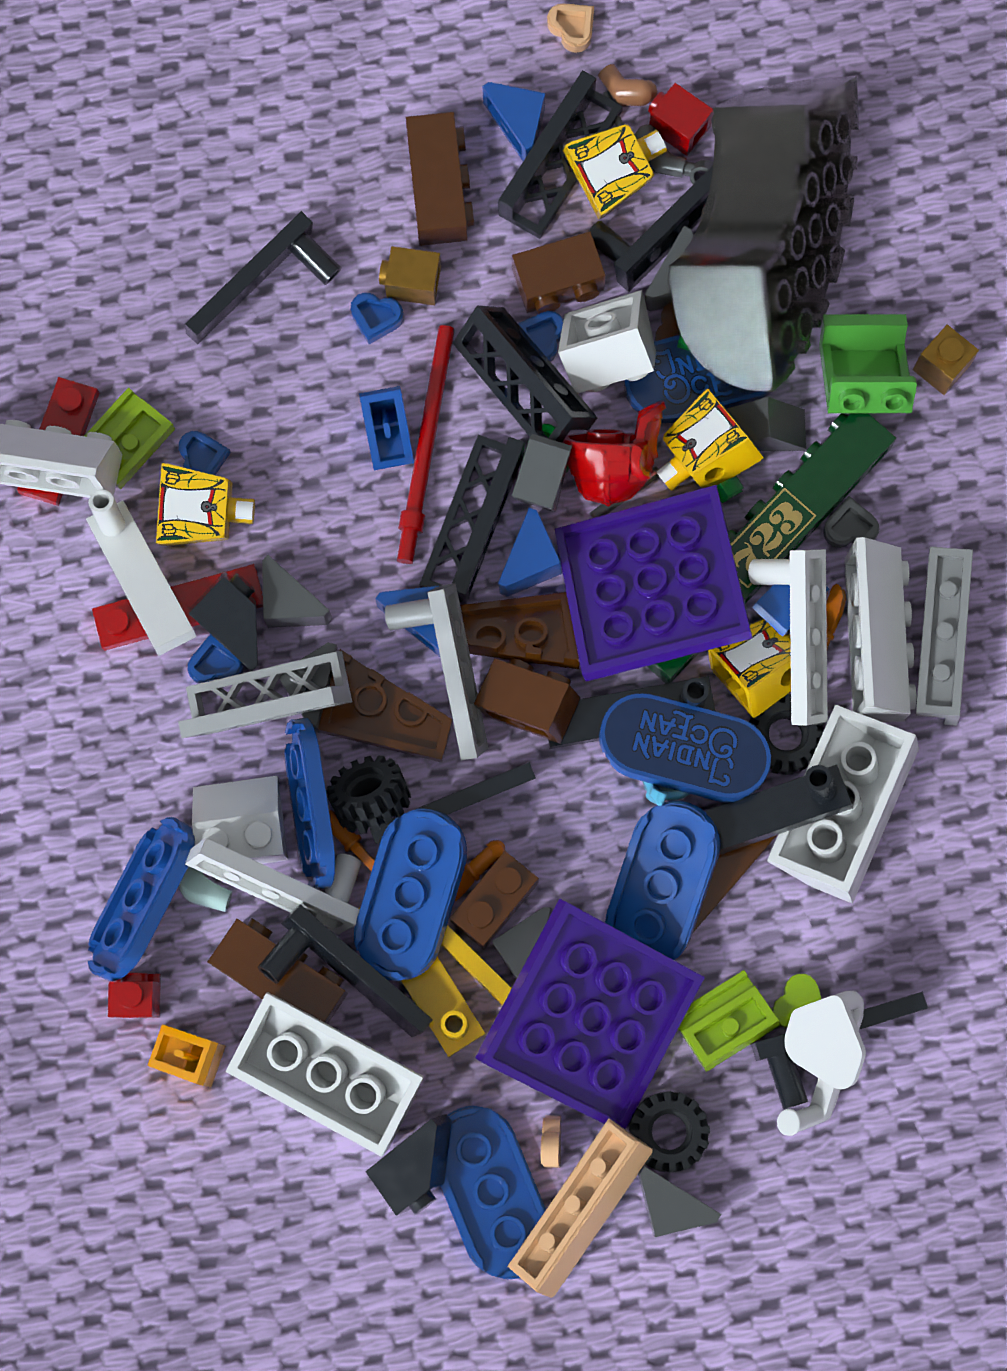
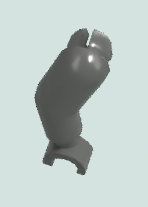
M645 124L639 127L634 135L636 139H639L657 129L652 125ZM668 149L666 153L648 162L656 173L679 178L689 176L692 184L702 177L698 173L699 170L707 172L715 164L710 160H700L696 163L688 162L687 158L671 155Z

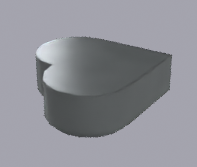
M848 496L827 520L823 535L828 544L841 548L854 543L855 539L860 537L875 540L879 533V523L870 512Z

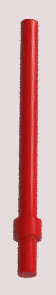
M440 325L438 328L406 510L401 511L398 529L402 533L397 561L403 564H413L418 534L423 533L426 516L422 513L455 331L453 327L447 325Z

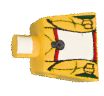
M624 124L572 141L565 145L563 152L599 220L652 180L654 173L648 162L666 153L667 148L657 130L636 139L630 126Z
M707 389L663 435L662 440L675 457L657 470L656 473L671 491L690 476L693 477L701 488H706L735 477L761 461L764 457L710 390Z
M162 463L156 544L172 546L228 540L230 522L254 523L255 499L232 497V481L227 478Z
M764 619L750 624L752 639L708 650L711 670L753 718L759 716L791 692V635L789 633L782 637Z

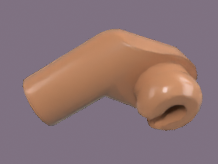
M614 64L606 66L598 74V77L614 100L622 106H644L652 102L657 96V87L652 81L624 79Z

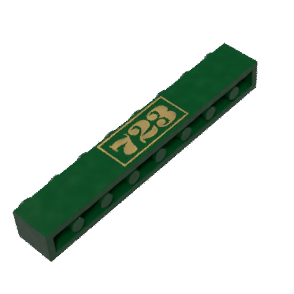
M841 413L828 428L831 435L822 445L816 440L801 456L800 460L804 464L794 474L788 470L779 478L772 488L776 491L773 497L767 503L760 499L744 517L748 523L739 532H736L734 529L728 532L745 604L763 586L753 585L750 582L748 575L750 562L753 559H788L790 551L797 550L891 450L897 438L869 413H851L850 415ZM699 653L652 664L647 667L665 684L672 683Z

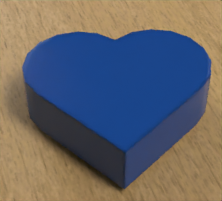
M361 293L353 298L350 310L353 320L368 344L393 332L403 322L404 313L402 306L393 298L379 299L372 293Z
M546 311L519 322L520 327L549 361H553L557 354V343L561 338L564 320L561 315L553 311Z
M199 431L187 432L179 441V451L185 460L183 468L216 475L231 453L230 449Z
M210 634L190 658L187 670L192 680L200 684L242 674L244 664Z

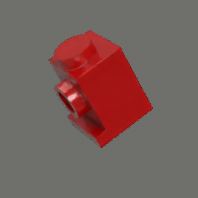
M128 973L123 978L116 980V982H109L108 1017L160 1018L161 974Z

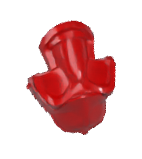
M663 400L657 401L638 411L635 433H624V431L615 429L587 430L586 433L571 434L565 437L562 443L572 446L568 467L571 475L574 476L578 491L586 500L605 504L607 507L630 500L649 479L656 475L657 471L652 470L654 466V459L658 458V435L663 418L662 411L666 409Z

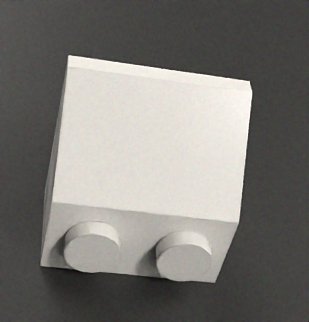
M642 290L564 314L558 353L571 385L578 394L585 391L599 392L612 383L626 379L636 381L654 371L656 350Z
M278 776L193 787L192 829L195 836V845L207 838L261 864L288 860Z

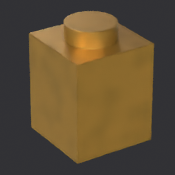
M391 246L389 260H382L379 273V284L385 285L387 298L435 306L441 272L440 253Z
M947 324L923 350L912 370L945 395L970 367L979 349Z

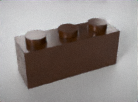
M454 112L405 117L419 246L467 241V227L474 226L472 202H464L463 189H470L468 164H460L458 152L466 151L464 127L455 126Z
M253 918L249 920L247 925L236 919L207 963L262 1000L265 994L269 992L328 1024L348 995L340 987L344 979L325 966H322L319 972L315 971L304 963L308 955L303 953L278 984L272 982L260 972L258 965L276 945L269 940L273 932Z

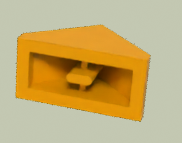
M162 1024L147 1066L198 1085L212 1087L226 1046Z

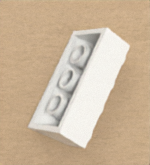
M6 420L5 424H0V484L90 498L98 490H107L114 497L122 452L110 436L97 432H89L87 437L72 435L71 431L58 426H47L46 430L33 429L29 424L18 420Z
M865 537L856 538L845 557L852 711L880 722L905 721L911 714L910 710H915L917 701L915 684H909L908 668H913L914 665L913 644L906 643V627L911 626L912 609L910 601H904L903 586H908L909 564L907 560L902 561L901 547Z
M835 705L807 770L815 765H823L828 768L837 764L853 809L778 834L767 861L809 886L853 904L918 753L919 746L916 735Z
M269 992L265 994L225 1071L381 1157L390 1148L424 1078L423 1075Z

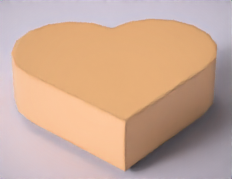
M557 4L549 10L547 15L548 29L553 35L561 37V43L568 51L577 53L589 47L592 38L594 6Z
M545 1115L543 1117L541 1136V1164L543 1167L561 1168V1116Z

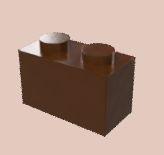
M590 231L512 255V271L526 313L537 311L540 314L546 311H555L560 307V303L576 299L577 302H586L594 299L599 295V291L604 290L606 275Z
M494 658L474 705L486 717L561 744L581 698L570 686L571 680L552 671H548L546 676L535 673L531 665L515 658H511L509 663Z
M504 851L453 913L450 921L456 928L485 950L539 883V878Z

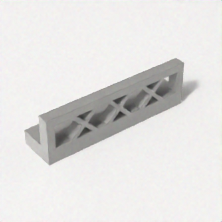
M930 547L916 716L945 718V725L957 726L961 710L973 550Z
M342 651L188 686L186 691L192 718L178 721L181 738L198 737L350 703L352 698ZM331 663L335 686L321 688L313 683L311 679L319 665ZM307 668L304 675L297 671ZM287 673L299 682L292 696L283 697L273 690L281 674ZM269 677L266 684L259 680ZM246 682H250L261 690L256 702L248 706L236 699L240 689ZM232 686L229 692L222 689L224 687ZM306 688H308L309 690H311V691H309V692H305V693H304V691L306 690ZM213 691L224 699L217 713L205 715L201 693Z

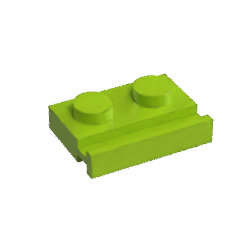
M128 387L87 433L97 432L110 436L122 452L116 487L121 490L172 434L175 427L173 423L145 400L139 398Z
M745 970L692 1002L678 1029L705 1071L708 1072L779 1027L780 1023L761 993L748 978Z

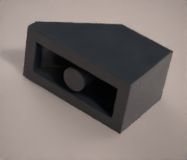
M224 571L190 607L189 615L249 670L253 671L258 666L256 600L251 596L255 589L239 574L236 573L231 577Z
M447 1114L430 1119L365 1171L396 1216L412 1210L414 1215L423 1211L436 1200L433 1192L445 1183L452 1122Z

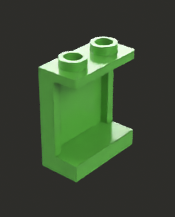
M823 314L819 349L828 413H912L917 382L914 376H910L905 349L908 327L906 314Z

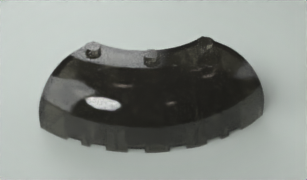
M857 76L808 79L767 86L737 95L713 107L714 161L707 202L703 207L702 219L690 244L680 257L669 265L667 283L672 293L676 322L688 349L704 368L730 385L753 391H775L796 369L794 363L796 356L807 353L811 346L809 338L812 328H820L823 314L827 313L830 303L828 299L824 298L829 283H837L845 254V249L839 244L842 227L850 226L855 195L847 194L848 184L853 177V170H857L858 156H851L850 154L851 130H859Z

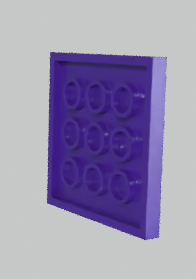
M717 485L554 529L581 671L586 682L753 638Z
M559 898L475 1058L481 1063L603 1124L608 1119H611L626 1129L705 977Z

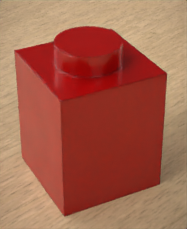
M674 83L666 94L662 91L659 92L648 109L650 113L649 125L657 129L664 141L688 156L711 127L714 109L677 83Z

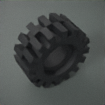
M791 694L784 696L759 716L751 717L749 721L762 733L768 743L771 754L770 769L771 773L775 774L785 772V775H789L799 770L800 772L806 769L824 732L823 726L825 723L798 725L802 738L796 748L781 750L773 745L769 737V729L778 720H791Z
M378 755L375 761H373L372 756L364 757V763L359 764L357 759L350 762L352 768L347 769L343 766L338 770L340 777L333 776L330 780L332 786H327V797L343 829L346 827L348 832L351 833L358 829L359 834H367L369 827H372L373 832L380 831V824L386 823L388 826L393 822L392 817L400 818L405 814L403 808H409L410 805L409 798H411V793L399 765L391 758L386 761L385 756Z
M661 1092L646 1098L636 1108L629 1124L630 1133L653 1150L645 1165L658 1171L671 1173L692 1167L695 1162L702 1158V1154L709 1144L710 1126H708L705 1111H702L694 1099L680 1092ZM665 1114H673L679 1117L686 1127L684 1142L672 1150L663 1149L658 1146L652 1136L654 1122Z

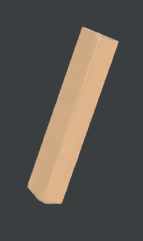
M608 1119L507 1267L537 1293L550 1298L554 1297L652 1154V1148L613 1120Z

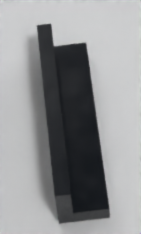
M583 70L498 200L500 217L539 239L578 181L573 170L571 173L568 166L570 164L563 152V144L569 138L582 135L587 137L591 133H600L611 129L623 111L622 105L595 91L596 77ZM590 102L609 111L604 122L586 125L583 113ZM580 121L581 127L574 129L577 122ZM559 152L560 160L553 161ZM563 167L566 177L563 186L545 190L542 180L545 172ZM538 184L540 192L532 193ZM556 196L549 206L547 198ZM542 199L545 214L538 225L519 215L525 203Z
M476 306L452 344L529 436L535 434L548 438L542 430V413H549L558 424L548 439L562 443L570 430H590L598 417L504 307ZM477 330L483 334L484 353H477L469 343ZM495 357H502L506 362L507 381H500L496 376ZM518 385H525L530 390V409H524L520 405Z
M478 434L420 581V588L441 586L442 584L431 581L437 566L453 559L457 571L452 584L456 583L459 602L467 604L522 462L525 442L508 437L507 443L504 444ZM483 448L502 454L496 471L483 475L478 464ZM475 469L479 478L470 482ZM482 484L486 492L482 507L469 513L463 501L465 492ZM461 507L464 516L455 519L458 510ZM477 518L476 523L474 524L472 519ZM468 522L472 533L467 546L454 551L448 538L452 528ZM446 544L450 553L440 557ZM463 555L461 561H459L458 557Z

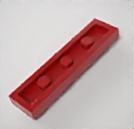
M251 564L226 571L231 577L236 573L239 574L255 589L251 596L256 600V609L262 608L263 592L255 565ZM222 573L171 586L192 627L200 624L189 615L190 607ZM128 599L92 608L99 640L104 651L149 639Z

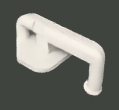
M844 991L797 1008L792 1012L785 1034L786 1051L792 1061L818 1077V1081L810 1106L798 1111L785 1109L778 1115L777 1126L782 1134L793 1136L799 1131L827 1121L835 1108L840 1090L851 1087L857 1082L866 1056V1050L859 1033L863 1019L864 1000L856 991Z

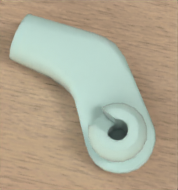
M189 866L178 886L181 894L189 902L223 912L227 911L232 891L212 882L204 876L203 872Z

